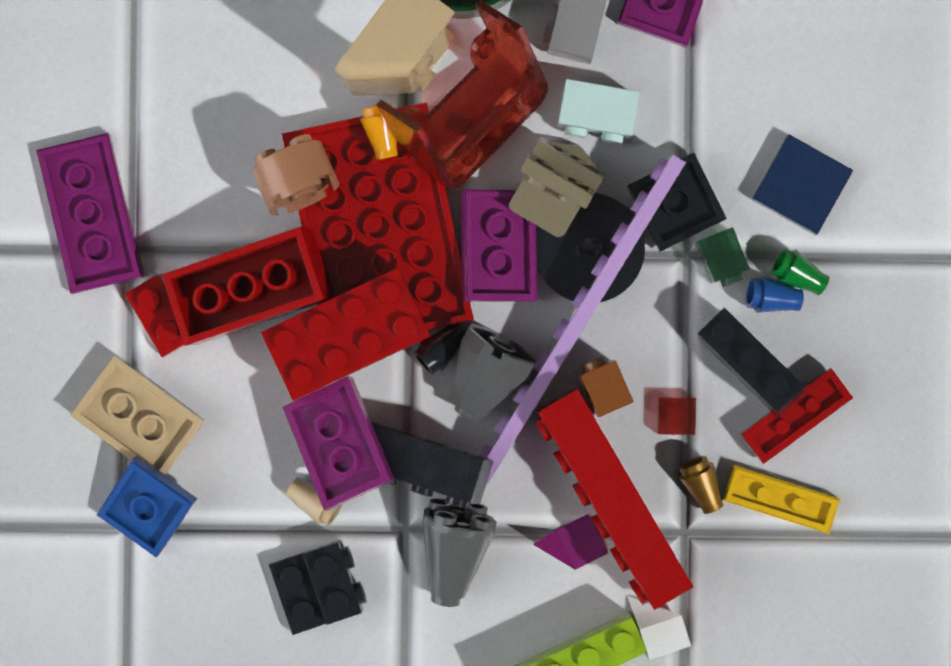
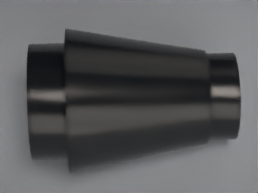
M458 323L447 326L433 334L430 338L418 343L419 348L413 354L430 374L433 375L438 370L442 372L459 351L466 331Z

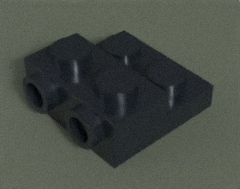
M340 540L269 564L292 635L324 624L328 625L363 612L362 604L367 603L365 591L361 581L354 583L350 571L351 568L355 567L354 559L349 546L342 548Z

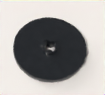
M595 193L586 209L580 207L563 236L556 237L538 226L536 232L537 268L546 284L560 296L574 301L582 286L587 289L591 287L596 279V276L591 274L593 268L602 254L609 258L616 244L611 242L612 237L622 222L626 225L630 224L634 214L618 200L607 195ZM643 233L600 303L619 296L635 281L642 268L645 256ZM590 238L592 243H598L600 249L595 251L594 258L589 259L587 253L581 254L579 252V248L584 246V239Z

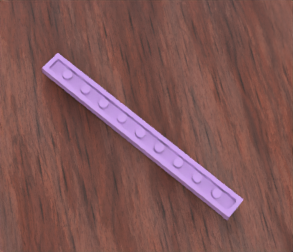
M672 155L668 161L661 158L650 176L656 180L649 193L642 190L630 208L636 212L630 224L626 225L622 222L611 239V242L616 244L609 258L603 254L601 255L591 274L596 276L593 284L589 289L582 286L571 304L577 310L570 321L563 318L553 333L552 337L557 340L550 353L543 350L532 369L538 373L532 383L528 384L524 381L513 398V401L518 403L511 416L504 413L493 431L499 436L492 448L485 444L478 456L493 461L487 483L490 482L686 164L685 161L675 155Z

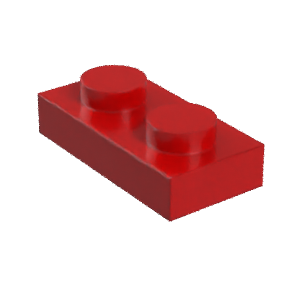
M159 275L153 276L124 293L162 358L184 346L166 287Z

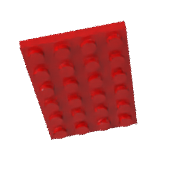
M427 102L393 109V112L397 111L396 148L398 155L390 158L376 160L375 152L360 120L363 116L282 133L285 148L290 146L289 142L292 139L303 134H310L312 140L321 141L340 184L335 191L332 185L324 190L327 197L298 210L301 226L310 227L313 230L334 297L399 268L428 330L474 320L470 302H462V262Z

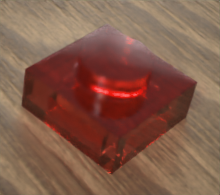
M658 397L657 434L695 435L696 398Z

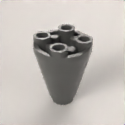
M434 498L430 499L429 507L424 509L422 522L428 590L431 593V601L445 607H456L460 605V600L465 597L496 530L497 521L487 514V506L468 503L467 509L448 504L445 502V499Z

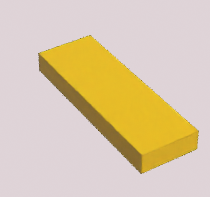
M732 465L722 500L829 534L840 498Z

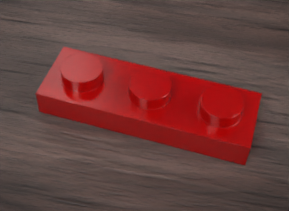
M829 368L805 385V393L779 419L770 411L741 432L740 435L760 462L765 464L852 400L853 396L833 369Z

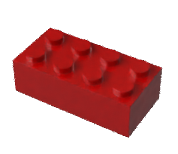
M297 227L161 274L184 346L199 345L334 298L313 230L310 227Z
M399 268L261 332L292 401L298 400L431 337Z

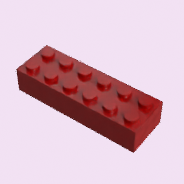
M574 388L536 410L540 416L539 419L534 421L546 442L553 439L559 450L554 452L553 455L563 472L567 474L572 471L578 481L572 485L574 491L584 507L591 504L595 510L596 515L590 518L604 540L608 537L612 539L615 547L609 550L622 572L630 570L634 579L628 581L640 603L644 605L649 602L651 607L656 610L692 589V583L579 390Z

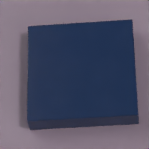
M788 134L751 200L811 234L818 235L853 170Z

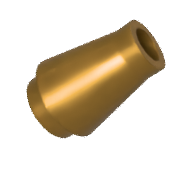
M707 456L693 458L679 467L682 473L680 480L700 505L704 514L715 512L724 506L720 496L714 463L709 462Z

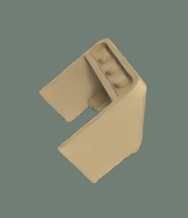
M385 0L336 66L335 73L342 87L354 96L413 93L417 88L423 92L436 75L432 69L457 37V35L445 27L455 12L440 0Z

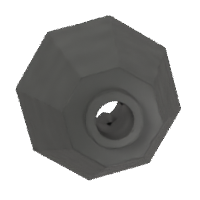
M473 323L461 341L450 399L456 405L454 410L471 420H474L475 416L484 418L528 377L537 360L520 344L512 340L508 344L499 339L502 336L500 333Z

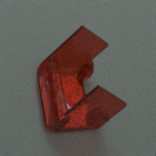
M481 0L475 6L486 29L475 37L471 44L470 58L474 68L427 115L414 107L400 112L382 99L376 104L395 139L438 182L452 190L461 187L543 103L548 92L547 81L522 25Z

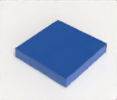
M136 456L132 459L96 515L157 558L198 498L142 458Z

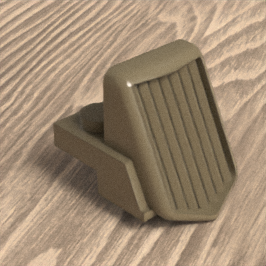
M541 137L520 169L525 176L513 195L509 207L513 212L556 237H561L566 233L580 207L587 208L606 173L597 168L580 145L549 141Z

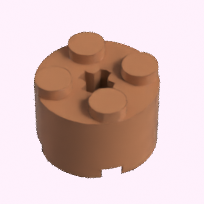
M303 134L292 139L289 142L290 146L277 152L275 149H268L254 157L257 165L253 168L252 173L267 208L272 215H279L276 208L285 207L287 212L290 213L308 207L327 197L324 190L332 185L334 191L340 185L321 141L312 140L310 134Z

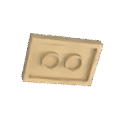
M117 355L112 357L70 415L131 461L134 457L139 456L164 475H167L205 423L203 418Z

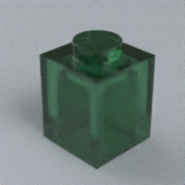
M733 227L695 242L711 284L720 281L722 287L743 280L741 272L750 269Z

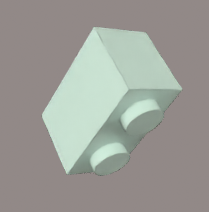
M566 79L557 127L565 128L564 134L568 136L586 138L587 133L601 135V141L622 144L623 139L630 140L633 135L640 92Z

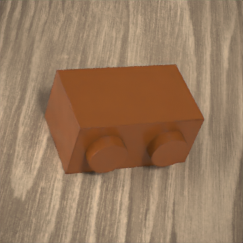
M604 356L582 365L585 372L577 376L595 416H604L634 402L616 360L607 362Z

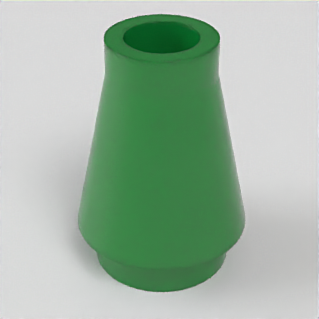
M785 248L775 260L771 271L777 277L778 282L810 291L818 296L826 289L830 279L828 275L822 273L796 249L791 251Z

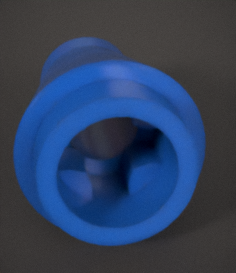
M763 276L759 279H751L746 291V306L754 309L756 313L800 311L804 301L802 289L792 288Z

